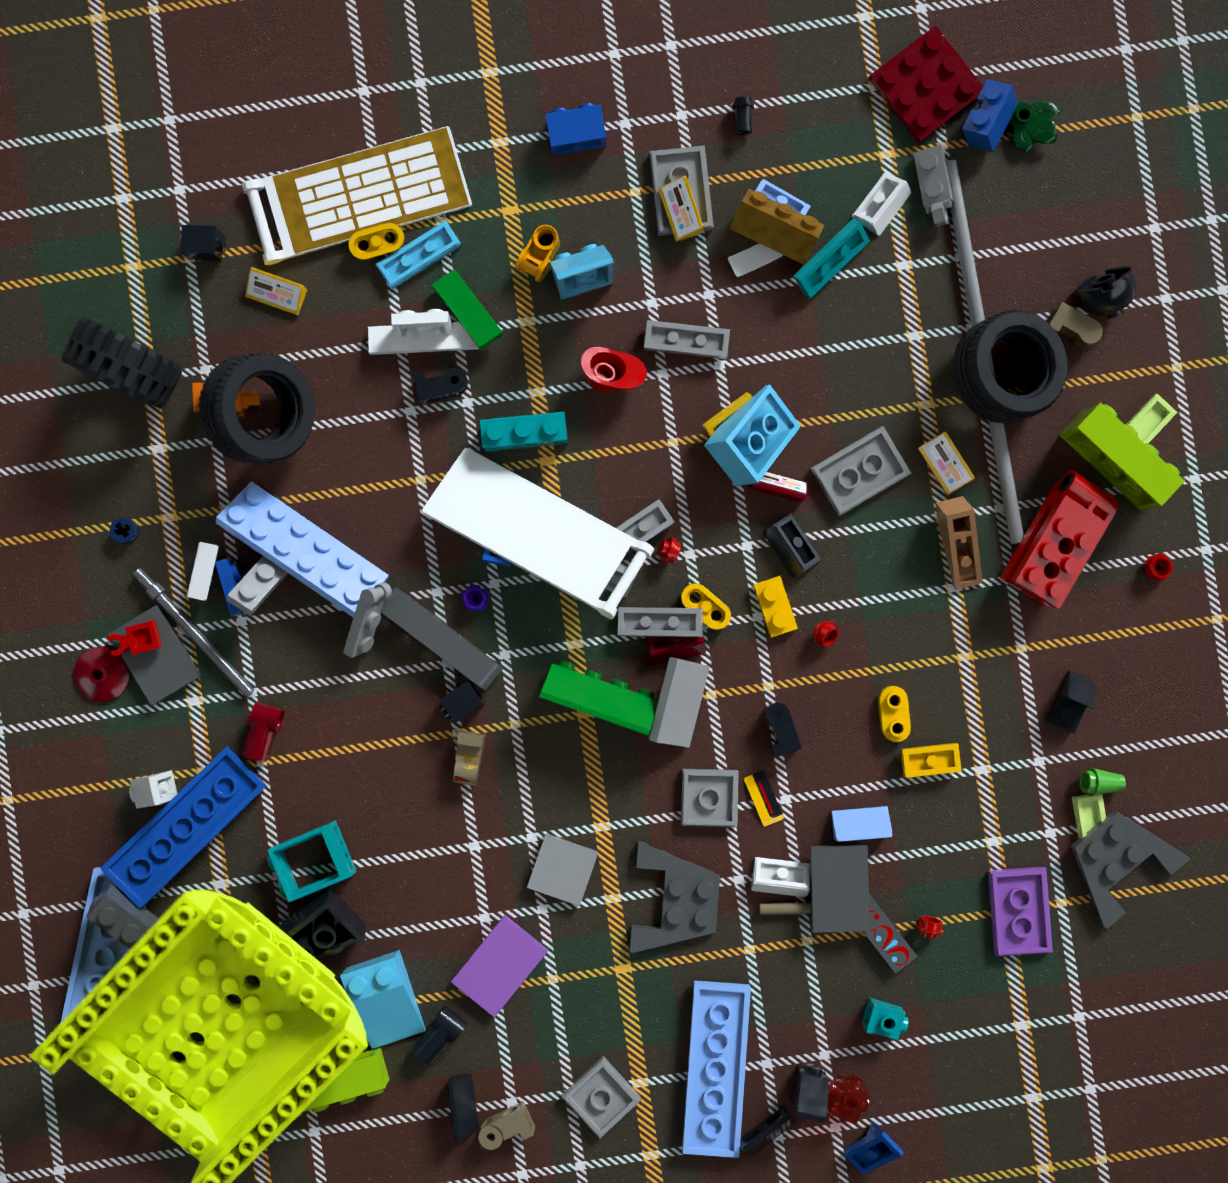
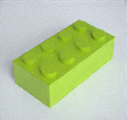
M1098 403L1081 411L1060 436L1140 511L1162 506L1185 482L1179 476L1180 472L1174 465L1165 463L1158 456L1159 452L1155 447L1144 443L1137 437L1138 433L1132 426L1123 424L1116 417L1117 413L1113 408L1106 404Z

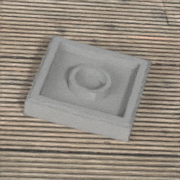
M682 768L681 826L737 827L739 771Z
M546 833L527 888L580 906L598 851Z
M604 1056L562 1093V1098L599 1138L606 1134L641 1101L640 1095Z

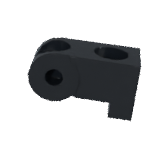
M459 368L448 369L443 375L426 378L424 372L413 374L419 401L422 405L460 396L468 388L466 374Z
M778 702L767 705L764 710V719L771 725L776 744L769 745L773 757L776 758L801 750L802 747L788 707Z

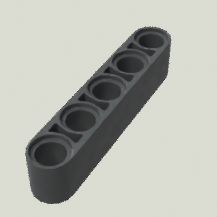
M396 586L392 588V595L385 599L381 612L480 688L487 691L503 670V667Z

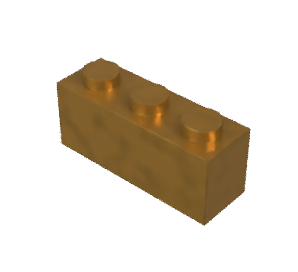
M748 189L730 229L805 265L823 230L824 224L818 222L812 216H805L793 210L787 204L778 203L768 198L760 191Z

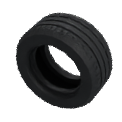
M1008 310L981 321L971 327L961 337L954 352L952 373L960 398H962L963 402L973 413L990 422L1006 424L1040 414L1057 401L1065 386L1068 362L1064 345L1051 325L1041 317L1030 312ZM997 340L1013 343L1022 351L1028 361L1030 375L1028 385L1021 396L1007 393L997 385L991 374L989 364L990 352Z
M269 353L237 355L220 362L209 373V377L205 379V383L202 386L203 389L200 392L201 396H199L200 421L202 422L203 429H205V434L208 435V439L212 441L214 447H217V450L222 451L229 458L249 463L279 462L295 454L305 444L306 439L309 438L315 420L314 395L306 377L303 376L298 367L294 366L287 359ZM254 377L264 380L273 389L279 404V416L276 426L269 435L260 440L252 438L242 429L237 419L235 406L238 392L248 380Z

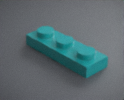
M853 218L793 276L805 296L811 299L870 242L861 222Z

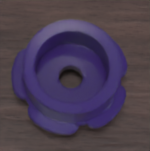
M470 585L462 593L461 599L465 603L464 607L471 612L484 610L489 599L488 591L484 588L482 589L480 585ZM474 596L478 597L477 601L473 600Z

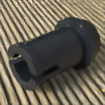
M750 97L735 98V103L732 104V109L735 110L734 133L736 135L752 133L751 109L754 108V103L751 102Z

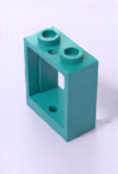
M336 820L274 845L267 850L269 854L267 855L269 867L272 871H276L279 878L277 883L281 895L287 898L288 903L347 879L357 872ZM322 834L337 872L299 888L283 850Z

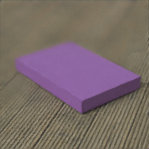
M1029 867L988 870L994 954L996 956L1053 953L1046 868Z
M504 915L454 976L451 983L495 1018L545 956L548 949L508 916Z

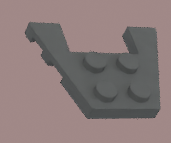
M1115 810L1109 813L1103 822H1099L1091 828L1085 837L1079 838L1071 845L1082 877L1086 880L1089 888L1091 901L1099 915L1098 920L1106 929L1126 914L1108 890L1152 854L1169 875L1174 874L1190 860L1187 855Z
M638 841L636 868L665 870L661 927L632 925L630 953L716 933L720 875L692 862L673 856L666 851L654 848L645 842Z

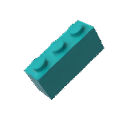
M564 412L480 420L482 448L485 452L568 444Z

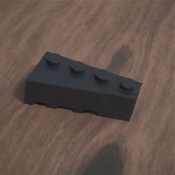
M330 886L277 926L317 960L329 954L333 956L343 951V948L350 944H358L365 941L366 924ZM255 975L245 977L252 985L260 984L259 978Z

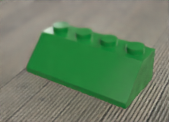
M560 660L559 664L552 663L540 698L649 735L659 701L654 698L655 693L639 688L638 692L627 689L628 683L617 679H612L611 683L601 680L602 674L586 669L585 674L575 671L576 665Z

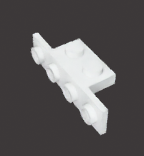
M431 309L422 313L405 310L399 314H391L392 326L368 327L369 355L479 349L460 323H451L448 311Z

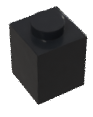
M182 225L181 253L189 260L222 261V252H226L227 242L225 235L216 226Z
M469 680L441 698L440 701L443 705L439 708L448 721L452 719L456 723L486 702L472 681Z

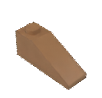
M963 496L937 502L936 510L939 530L955 590L983 583L974 508Z

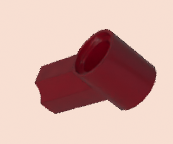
M259 702L254 704L249 716L248 724L251 727L243 756L256 761H268L275 733L277 734L284 719V709Z

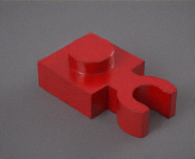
M156 620L125 627L127 636L112 634L107 637L108 641L118 640L120 642V648L111 651V655H123L129 648L132 655L163 648Z

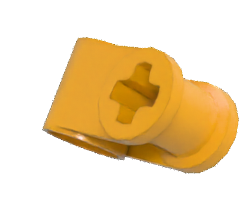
M541 225L534 231L530 241L521 252L515 264L517 271L523 270L534 276L535 281L539 283L543 280L550 267V262L560 246L556 229L550 225ZM551 235L554 237V241L549 246H542L539 243L541 237Z

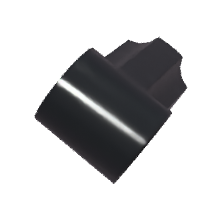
M447 1005L440 1010L430 1023L431 1027L412 1048L416 1058L429 1066L449 1043L452 1044L467 1026V1022Z

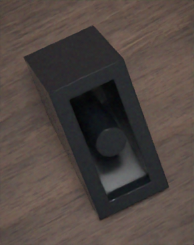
M807 1063L806 1066L798 1064L790 1099L796 1116L825 1123L829 1079L823 1068L818 1065Z

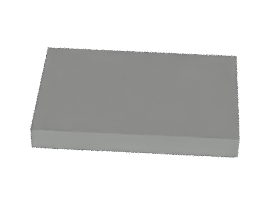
M705 145L650 151L658 236L673 234L658 188L685 175L703 224V231L713 230Z
M884 426L810 469L838 516L911 474Z
M673 657L669 658L649 737L650 741L690 747L710 666Z

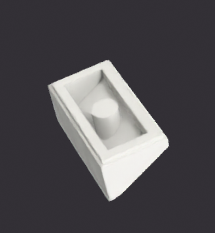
M884 172L852 217L861 222L864 227L874 234L881 235L911 194L907 181Z
M199 543L187 597L206 601L218 551L217 545Z
M755 857L751 890L807 897L810 891V864Z

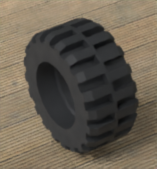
M82 318L77 322L61 354L62 362L159 409L167 405L182 374V366L87 318Z

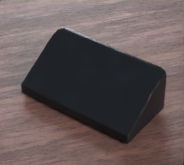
M789 514L763 532L793 578L822 560L792 514Z
M471 1074L451 1076L447 1085L454 1140L456 1142L462 1141L479 1128Z
M784 1106L780 1107L741 1137L740 1144L744 1154L749 1156L755 1155L795 1124V1120Z

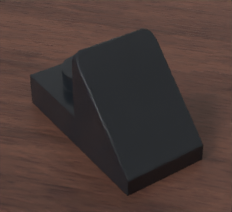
M1068 671L1046 721L1066 731L1075 733L1085 709H1093L1096 682Z

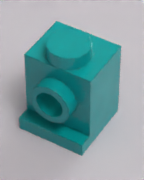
M869 997L862 1026L867 1033H875L898 1040L900 1033H906L909 1019L905 1017L906 1012L902 1007ZM886 1019H892L890 1026L884 1025Z

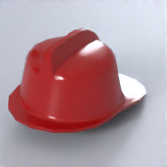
M598 346L589 348L581 357V367L585 373L584 377L589 385L597 391L609 392L615 388L622 390L635 389L642 385L647 377V369L644 363L630 354Z

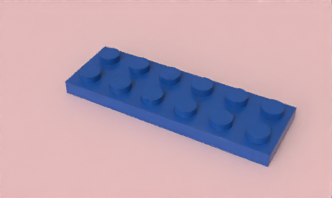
M226 746L100 869L139 909H142L235 819L267 785L230 747Z

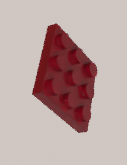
M936 25L873 72L868 79L918 144L976 101L983 88L981 82Z

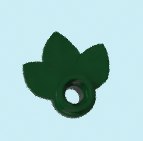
M1038 101L1032 105L1024 102L1018 103L1009 120V124L1013 128L1012 140L1015 146L1027 153L1032 147L1033 142L1043 144L1055 143L1057 141V129L1052 120L1060 114V110L1054 104L1046 101ZM1020 112L1026 114V120L1019 117Z

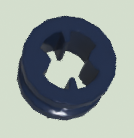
M118 518L110 526V535L119 543H131L137 539L139 528L131 519ZM121 525L130 527V531H127L129 533L127 537L119 535V530L122 531L119 528Z

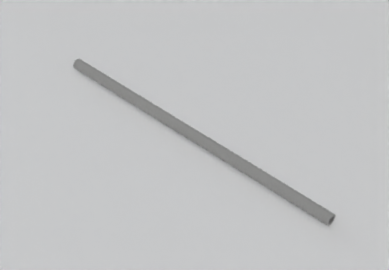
M949 160L946 161L953 196L950 209L971 326L973 327L985 320L957 161ZM990 352V370L993 378L996 381L992 356ZM989 421L1010 543L1016 544L1021 542L1024 534L1005 428L1002 423Z

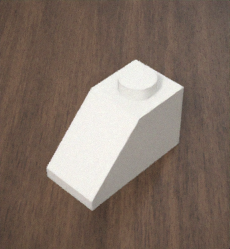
M172 770L130 781L129 795L132 802H135L136 808L159 805L172 800L177 795Z

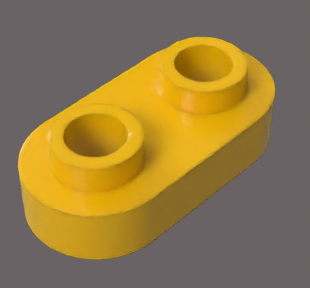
M385 223L355 232L350 237L349 249L356 258L362 260L378 257L399 250L404 244V233L399 226L393 223ZM390 232L394 233L396 237L393 243L386 241V235ZM362 240H366L369 243V248L366 251H362L359 248V243Z
M690 584L684 588L681 594L683 606L685 608H702L703 623L707 627L718 630L729 624L731 619L730 609L701 584ZM696 592L700 595L698 603L690 601L691 593ZM714 610H718L721 613L719 621H714L711 618V613Z
M887 686L881 690L878 696L881 732L886 739L893 742H901L909 736L911 731L908 697L902 688ZM893 695L898 697L896 705L890 704V697ZM895 723L901 725L899 733H894L892 730Z

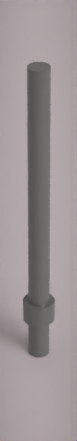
M142 568L137 569L132 574L145 588V594L153 602H158L246 698L255 691L165 594L166 590L158 582L155 583Z

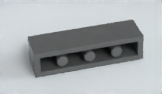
M112 883L91 903L87 914L88 919L129 949L159 920L158 917L144 907L139 909Z

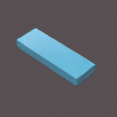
M445 220L381 260L376 266L390 288L394 289L462 245Z

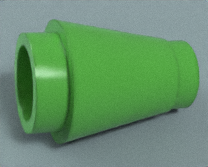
M1095 768L1082 771L1079 780L1082 792L1088 793L1090 796L1123 791L1126 786V780L1122 774Z

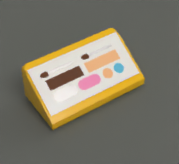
M686 175L658 188L675 241L678 242L702 234L703 224Z
M251 267L245 297L298 316L307 289L296 282Z
M946 432L941 433L918 448L947 495L975 479Z

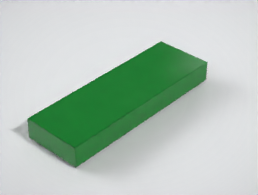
M455 269L432 284L435 292L480 351L503 336L502 330Z

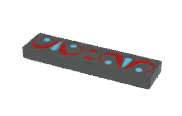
M869 894L870 931L863 932L896 974L918 956Z

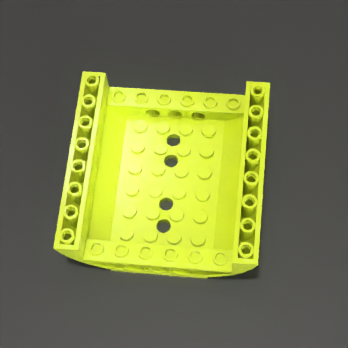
M193 890L184 893L29 1057L52 1075L68 1059L75 1062L200 1161L191 1183H231L368 1044L361 1018L345 990L334 978V973L248 902L245 904L219 892ZM255 975L259 978L260 984L251 985L245 977ZM235 994L240 997L241 1003L233 1004L228 1000L227 996ZM193 1032L200 1033L204 1037V1041L197 1042L192 1039L190 1034ZM172 1052H182L186 1059L182 1061L177 1060Z

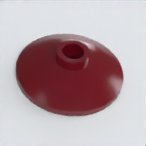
M95 647L83 653L76 662L74 682L79 692L87 699L94 702H108L118 698L126 690L130 681V669L121 655H111V651L115 649ZM96 670L102 672L100 680H97L94 676Z

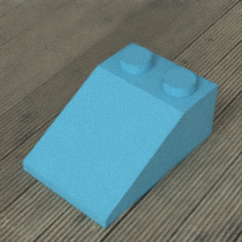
M596 244L587 245L579 253L573 255L562 253L557 255L554 261L550 262L561 300L614 283V262L604 245L598 247Z
M769 384L724 421L704 446L735 486L754 484L761 480L801 426Z
M400 950L347 967L340 975L345 992L361 1018L366 1038L372 1049L426 1030Z

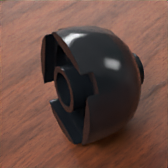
M1129 266L1105 270L1106 275L1097 278L1095 274L1077 285V296L1083 308L1093 315H1107V318H1114L1123 314L1124 308L1134 299L1137 287L1134 273Z

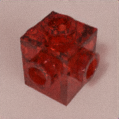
M838 1073L836 1080H832L829 1084L827 1103L829 1113L857 1125L861 1113L866 1112L870 1103L869 1092L865 1084H863L864 1081L853 1074H848L846 1077Z

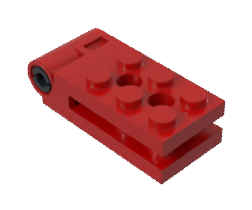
M1068 471L1059 482H1055L1002 572L1000 579L1042 606L1048 607L1050 605L1053 608L1060 609L1119 507V501L1076 471Z

